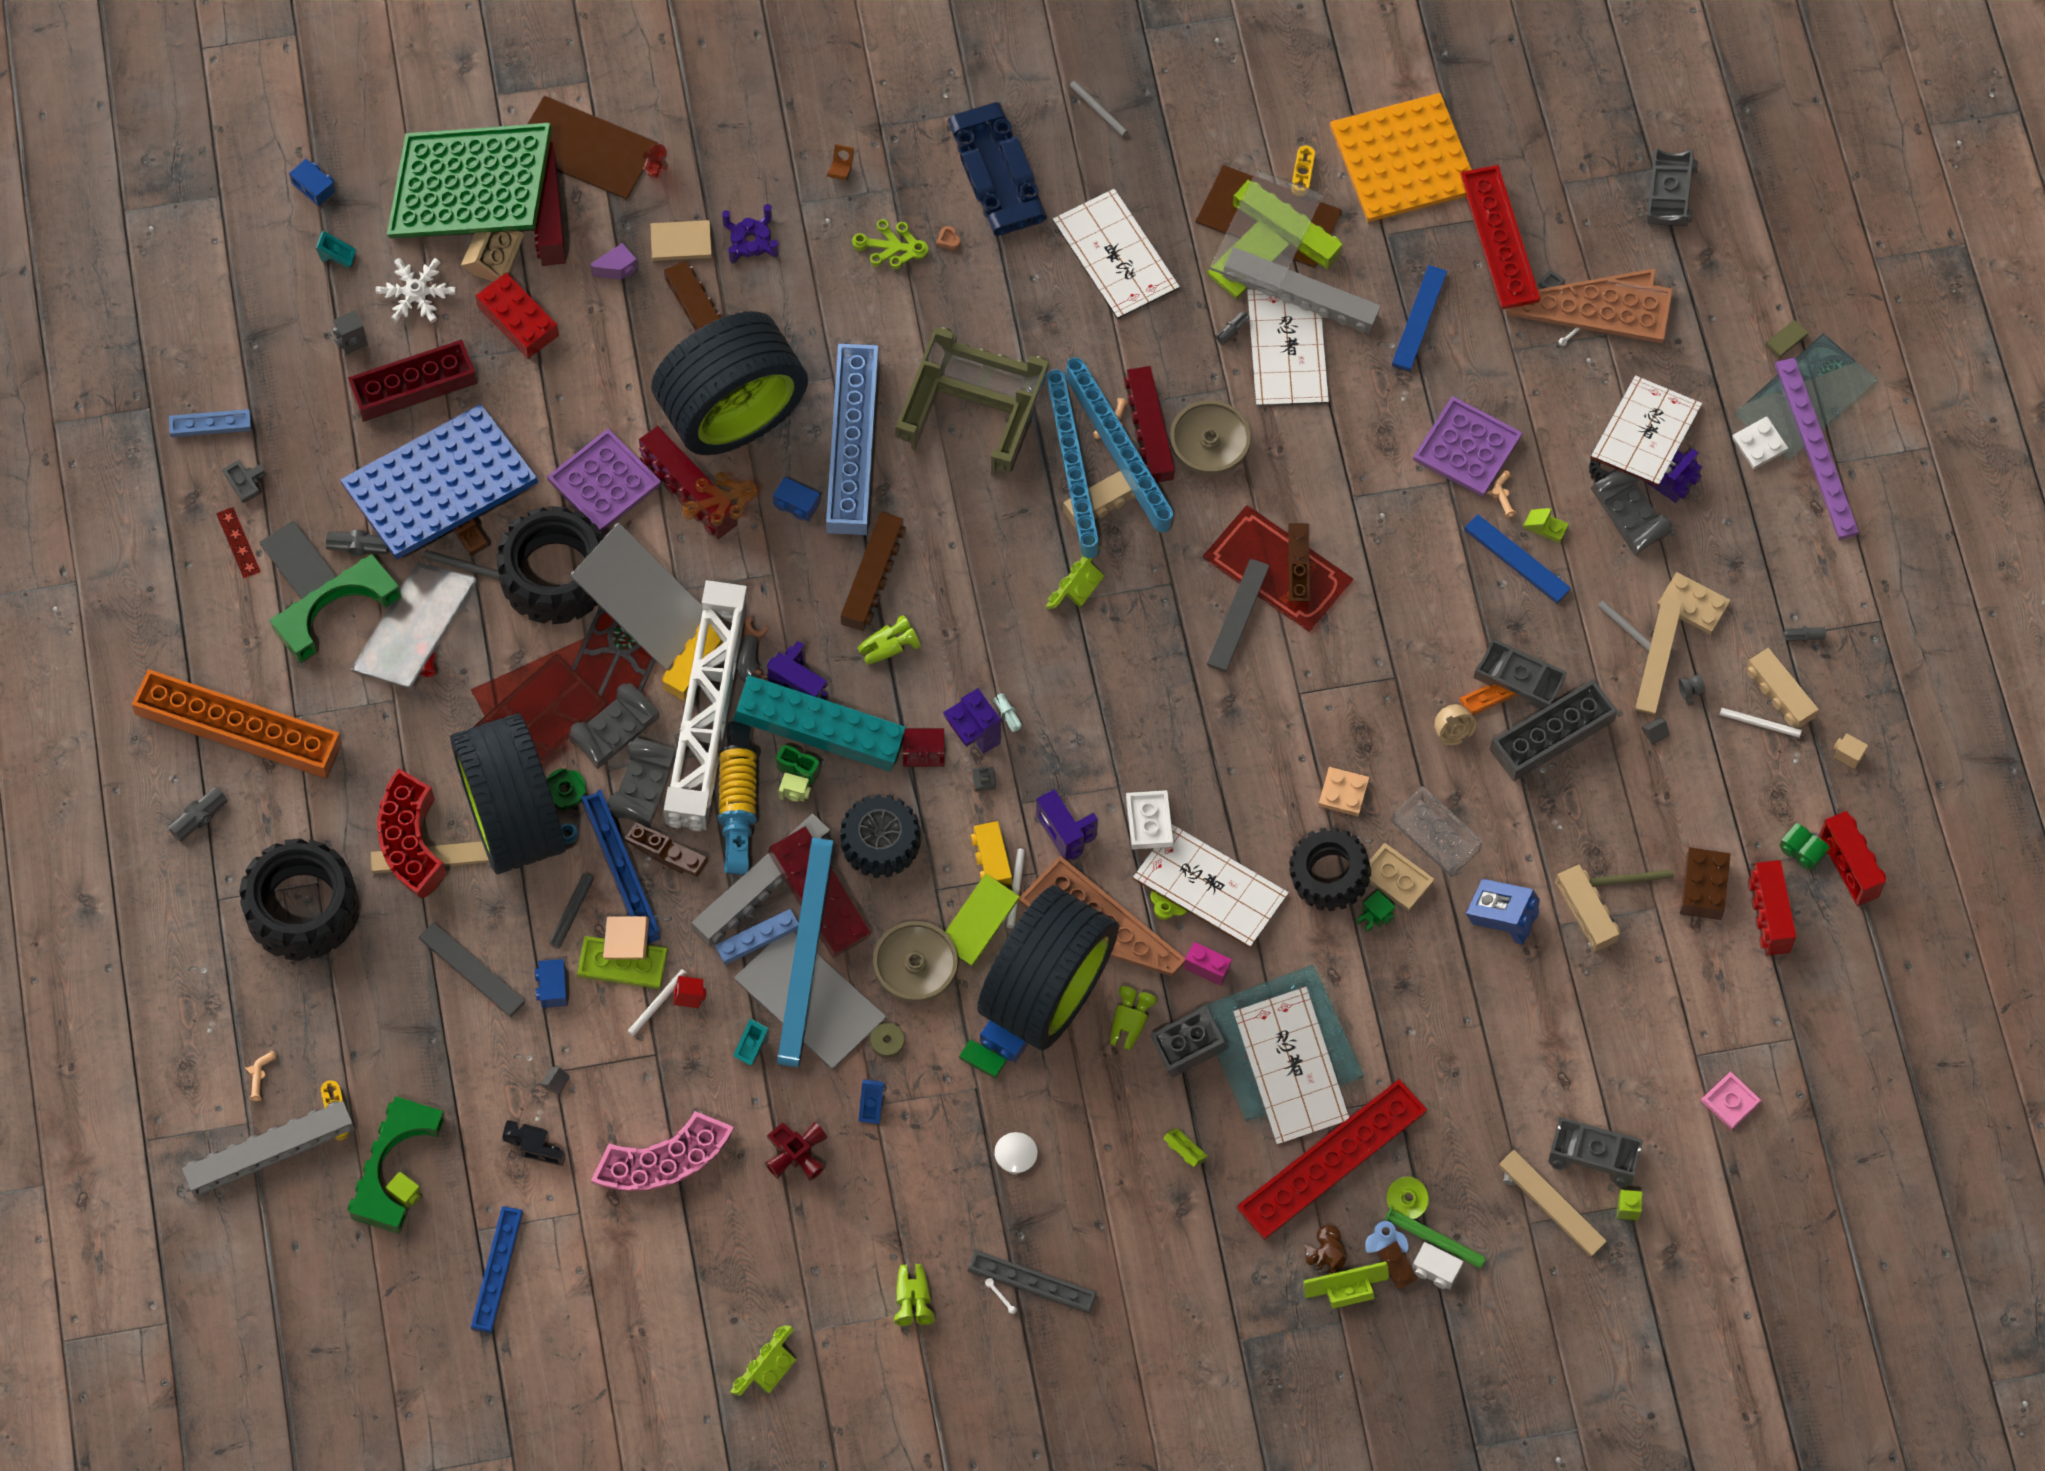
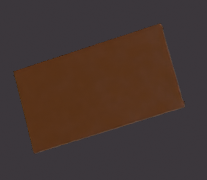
M545 95L527 123H550L552 125L550 142L554 144L557 171L626 200L659 145L654 140Z
M1222 165L1195 223L1240 240L1258 223L1233 206L1234 195L1247 180L1257 183L1264 191L1275 195L1280 202L1291 206L1298 214L1306 216L1314 225L1321 226L1329 235L1332 234L1342 214V210L1307 196L1296 197L1289 189ZM1290 244L1289 248L1281 255L1313 268L1318 265L1317 262Z

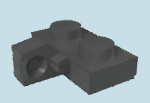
M238 460L222 470L242 503L260 494L256 485L260 479L266 476L261 464L253 469L250 467L245 469L241 461Z

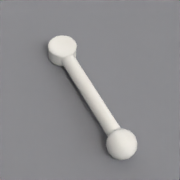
M1575 328L1565 338H1560L1559 345L1565 346L1567 340L1580 329Z
M988 1278L985 1281L986 1287L991 1288L1008 1307L1010 1314H1015L1017 1308L1012 1306L994 1286L993 1279Z

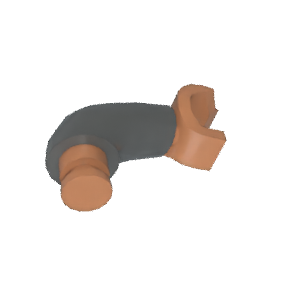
M752 615L745 620L743 625L742 638L744 640L737 664L738 674L743 682H746L748 675L765 681L768 678L766 674L763 676L762 671L758 669L756 648L757 642L763 639L769 628L764 626L761 631L754 630L752 628L754 623Z

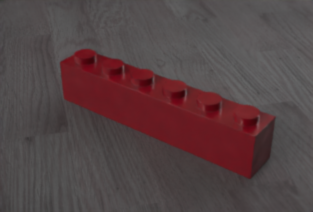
M1151 366L1127 369V376L1123 378L1125 390L1129 389L1130 395H1127L1129 407H1133L1134 411L1131 413L1132 422L1137 424L1138 430H1135L1137 442H1141L1142 446L1139 448L1140 457L1145 459L1146 467L1156 483L1174 480L1175 470Z

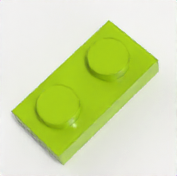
M1178 1128L1167 1132L1163 1138L1171 1149L1177 1151L1184 1161L1193 1167L1203 1163L1208 1157Z

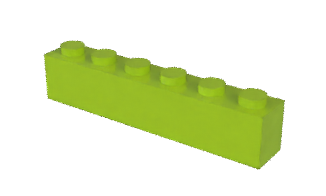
M1247 180L1234 195L1233 206L1256 222L1261 221L1284 241L1327 270L1341 255L1343 243L1337 237L1326 233L1321 226L1314 225L1306 216L1298 214L1291 206L1280 202L1275 195L1267 193L1257 183Z

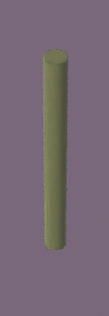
M1673 870L1598 877L1590 878V884L1592 886L1667 879L1673 878L1674 874Z

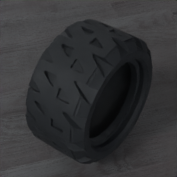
M551 506L552 510L542 507L527 512L528 517H518L508 526L509 532L503 533L498 544L499 552L496 556L501 588L505 598L509 599L511 607L521 615L527 614L530 620L543 624L549 620H552V624L568 623L574 616H576V619H579L590 613L593 606H597L598 603L574 580L557 587L537 585L523 575L521 572L522 565L533 551L550 544L570 546L586 558L604 537L595 523L592 524L587 516L576 510L572 513L566 507Z
M300 838L284 840L285 845L275 843L261 851V857H255L245 870L246 876L241 879L239 890L241 897L240 905L251 935L257 943L262 944L264 950L277 957L284 955L287 960L301 961L307 956H310V959H315L326 955L331 947L336 949L346 940L348 931L351 932L357 920V910L359 909L356 887L349 866L334 849L330 850L326 844L311 839L309 843ZM299 875L314 876L325 881L332 888V898L328 907L320 916L302 924L283 923L273 918L266 911L267 901L271 892L278 884L290 877Z

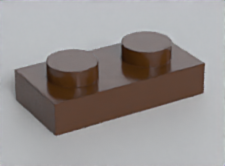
M1397 1241L1377 1251L1381 1261L1387 1262L1389 1276L1397 1290L1417 1280Z

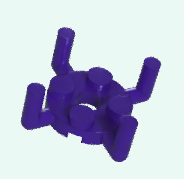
M765 204L763 206L764 217L760 221L745 218L737 225L730 221V212L728 210L722 212L723 226L732 231V246L728 248L730 263H736L741 256H759L764 252L772 257L778 256V242L776 240L770 242V231L766 226L772 219L771 205ZM749 235L756 237V239L751 242L747 241L745 238Z

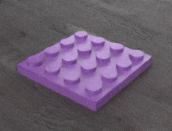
M1452 396L1413 456V461L1484 497L1522 437V432Z
M606 429L547 476V480L578 512L587 516L592 524L595 523L601 532L662 485L661 480L609 429Z

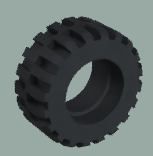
M1326 827L1320 828L1318 833L1314 831L1308 833L1309 837L1307 839L1302 837L1299 840L1300 846L1294 847L1292 850L1293 856L1289 860L1290 876L1299 897L1305 899L1306 904L1309 906L1315 904L1316 909L1319 910L1327 907L1328 911H1335L1336 907H1340L1342 910L1347 908L1346 904L1351 903L1353 905L1356 903V897H1362L1365 894L1364 887L1367 888L1369 886V877L1371 876L1368 854L1363 843H1360L1359 838L1355 835L1351 836L1347 830L1339 832V829L1336 827H1332L1328 831ZM1337 855L1349 862L1348 872L1336 882L1322 883L1311 876L1314 864L1325 856Z

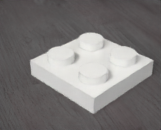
M1767 416L1732 435L1733 441L1753 470L1788 451L1787 445Z

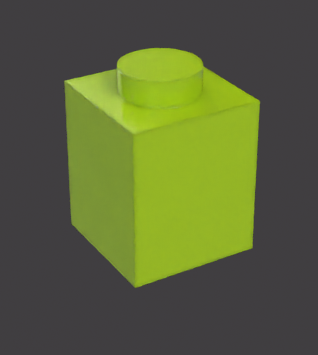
M400 1171L386 1186L387 1194L407 1210L411 1205L414 1206L421 1198L420 1187Z
M1620 1190L1617 1198V1219L1639 1220L1642 1210V1192Z

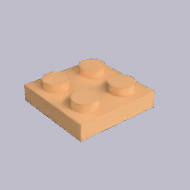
M1329 767L1318 806L1359 817L1369 777Z

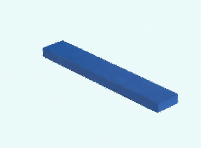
M1428 265L1392 361L1393 367L1411 372L1447 270Z
M1479 514L1465 526L1464 531L1556 604L1570 592V586Z
M501 1207L470 1327L471 1330L493 1333L523 1216V1210Z

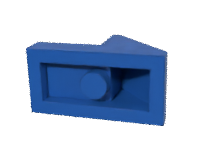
M863 1079L859 1122L880 1124L884 1099V1082Z

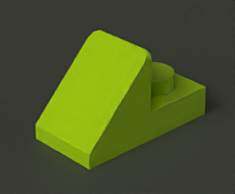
M1550 508L1532 509L1523 528L1560 543L1569 524L1550 516L1552 510Z

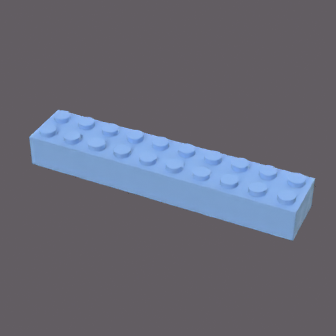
M838 344L826 517L827 533L867 535L878 373V345Z

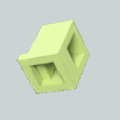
M784 773L779 788V799L784 800V797H787L794 802H804L805 799H809L812 787H809V779Z

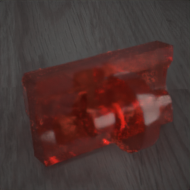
M662 144L653 145L650 149V154L646 151L643 154V158L646 161L644 170L647 171L648 176L658 179L662 169L667 171L668 168L665 160L667 150Z

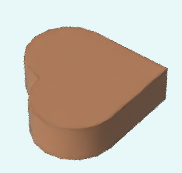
M951 226L943 227L936 246L950 251L959 249L960 238L956 235L955 229Z

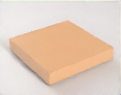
M607 917L603 958L645 959L649 918Z

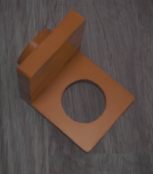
M835 144L833 162L827 177L841 180L847 179L852 169L853 147ZM841 150L846 151L849 154V158L841 159L838 152Z

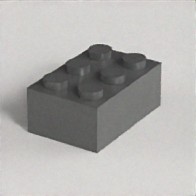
M1207 1006L1150 1034L1172 1078L1229 1049Z

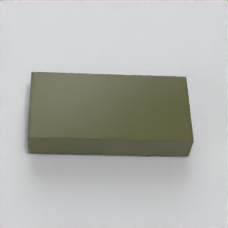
M1794 319L1769 339L1765 346L1778 358H1781L1807 337L1809 332Z

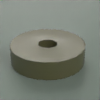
M880 1024L871 1033V1048L880 1057H894L904 1047V1034L894 1024ZM889 1038L891 1042L885 1043L883 1040Z

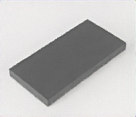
M294 521L259 542L260 546L301 600L310 592L322 587L327 581L336 578Z

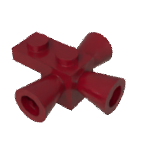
M784 1122L767 1135L768 1140L781 1153L765 1162V1166L775 1178L779 1179L790 1164L794 1168L800 1165L809 1181L817 1178L825 1169L822 1163L811 1156V1147L827 1139V1135L817 1123L813 1122L803 1136L797 1131L793 1133Z

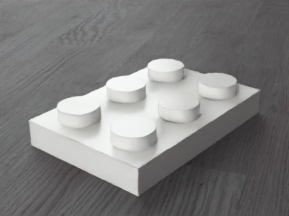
M1167 790L1126 793L1131 849L1173 847Z

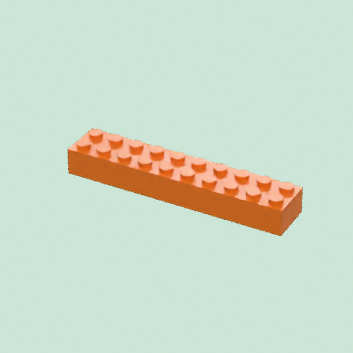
M150 669L147 670L132 702L134 713L137 716L323 778H327L342 745L339 732Z

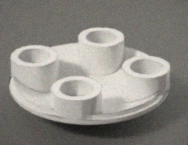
M1012 1132L1006 1134L997 1142L995 1147L997 1163L1001 1168L1013 1175L1027 1171L1034 1165L1037 1159V1146L1033 1139L1024 1133Z

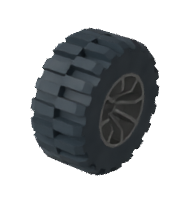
M881 794L875 795V798L871 799L870 796L864 797L863 802H855L853 810L851 808L848 809L845 813V818L842 819L840 830L842 852H844L847 862H851L852 868L855 870L860 868L863 875L868 876L871 873L874 878H879V875H885V878L892 877L893 872L899 874L903 872L904 866L908 868L912 864V859H915L918 854V848L920 847L918 818L913 814L910 806L904 807V801L901 799L895 801L893 796L887 795V798H882Z

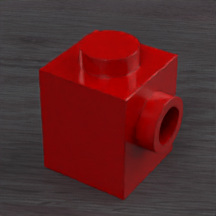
M678 976L674 986V1005L699 1008L701 1001H704L706 998V988H703V979Z

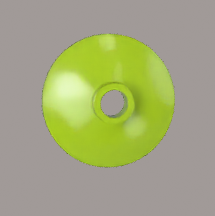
M1401 1177L1389 1186L1387 1203L1389 1208L1393 1206L1394 1210L1411 1219H1415L1426 1211L1429 1204V1194L1425 1185L1418 1179ZM1407 1193L1413 1195V1200L1407 1199Z

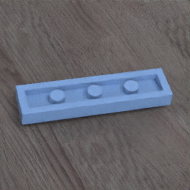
M250 409L169 416L170 437L251 431Z
M788 909L716 944L715 948L724 965L797 931L799 923L791 909Z

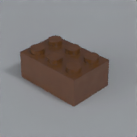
M1689 847L1685 861L1680 914L1722 920L1725 911L1731 853Z

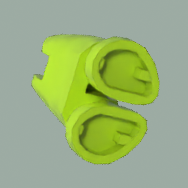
M901 615L898 617L895 625L890 628L887 624L863 641L857 649L861 655L867 654L864 661L867 665H871L902 653L903 649L901 646L910 645L913 649H918L921 647V644L906 617Z
M1120 986L1118 994L1123 1004L1122 1006H1116L1110 1033V1044L1117 1046L1121 1032H1126L1128 1036L1126 1037L1124 1049L1130 1051L1148 1019V1015L1145 1014L1146 1010L1156 1005L1157 998L1152 994L1141 992L1135 1010L1132 1009V1006L1137 998V991L1127 986Z
M907 1264L900 1265L896 1303L901 1306V1309L894 1316V1324L898 1326H908L913 1323L912 1306H916L915 1317L917 1324L929 1325L935 1322L934 1313L926 1306V1304L930 1303L931 1299L922 1264H915L916 1279L909 1280Z

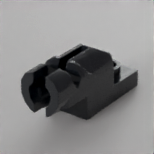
M506 1121L502 1139L504 1142L518 1147L521 1145L520 1152L522 1157L559 1166L564 1165V1151L556 1146L547 1147L549 1140L547 1130L525 1123L519 1129L518 1122Z

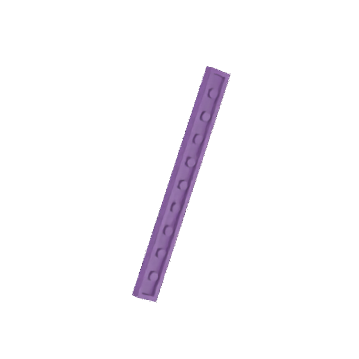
M1795 357L1775 363V368L1837 538L1841 540L1857 536L1859 533Z

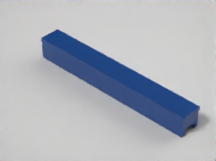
M601 789L590 796H581L582 805L628 916L648 917L647 944L660 940L658 926Z

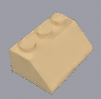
M520 230L474 233L461 266L476 277L494 282L503 274L509 272L525 234Z

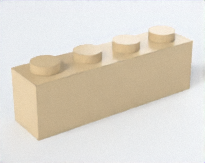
M1121 471L1088 488L1094 520L1105 517L1109 511L1115 508H1121L1132 498L1137 499ZM1068 499L1063 502V513L1076 529L1071 500Z
M1769 648L1749 659L1746 667L1747 674L1751 679L1756 680L1762 693L1769 696L1775 709L1782 712L1785 721L1790 726L1799 729L1816 718L1819 710Z
M1579 864L1557 874L1555 883L1591 947L1596 952L1616 943L1620 930L1618 925L1611 921L1607 906L1605 904L1602 905L1599 900L1598 890L1590 884L1587 871L1582 870Z

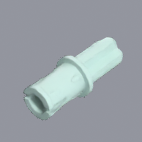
M1005 694L997 695L999 700L995 697L993 701L1001 712V718L1006 720L1013 732L1019 731L1022 723L1015 713L1016 709L1010 705Z

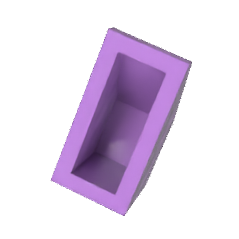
M623 243L590 264L591 273L594 277L620 280L633 275L638 269L637 259Z

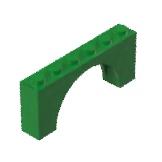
M371 554L361 559L353 567L344 570L336 578L327 581L319 589L310 592L302 600L293 603L285 611L276 614L270 620L275 634L297 661L301 663L317 653L311 639V626L316 615L327 604L338 598L358 595L372 598L386 608L400 599L402 595L396 582Z
M395 1096L393 1102H389L387 1106L385 1122L382 1121L379 1126V1138L372 1144L371 1158L366 1160L363 1172L365 1173L362 1180L359 1179L356 1184L355 1191L357 1193L355 1198L350 1200L348 1211L352 1220L400 1234L407 1218V1211L405 1207L389 1199L380 1186L382 1163L387 1154L397 1144L406 1139L416 1136H433L438 1138L445 1116L442 1110Z

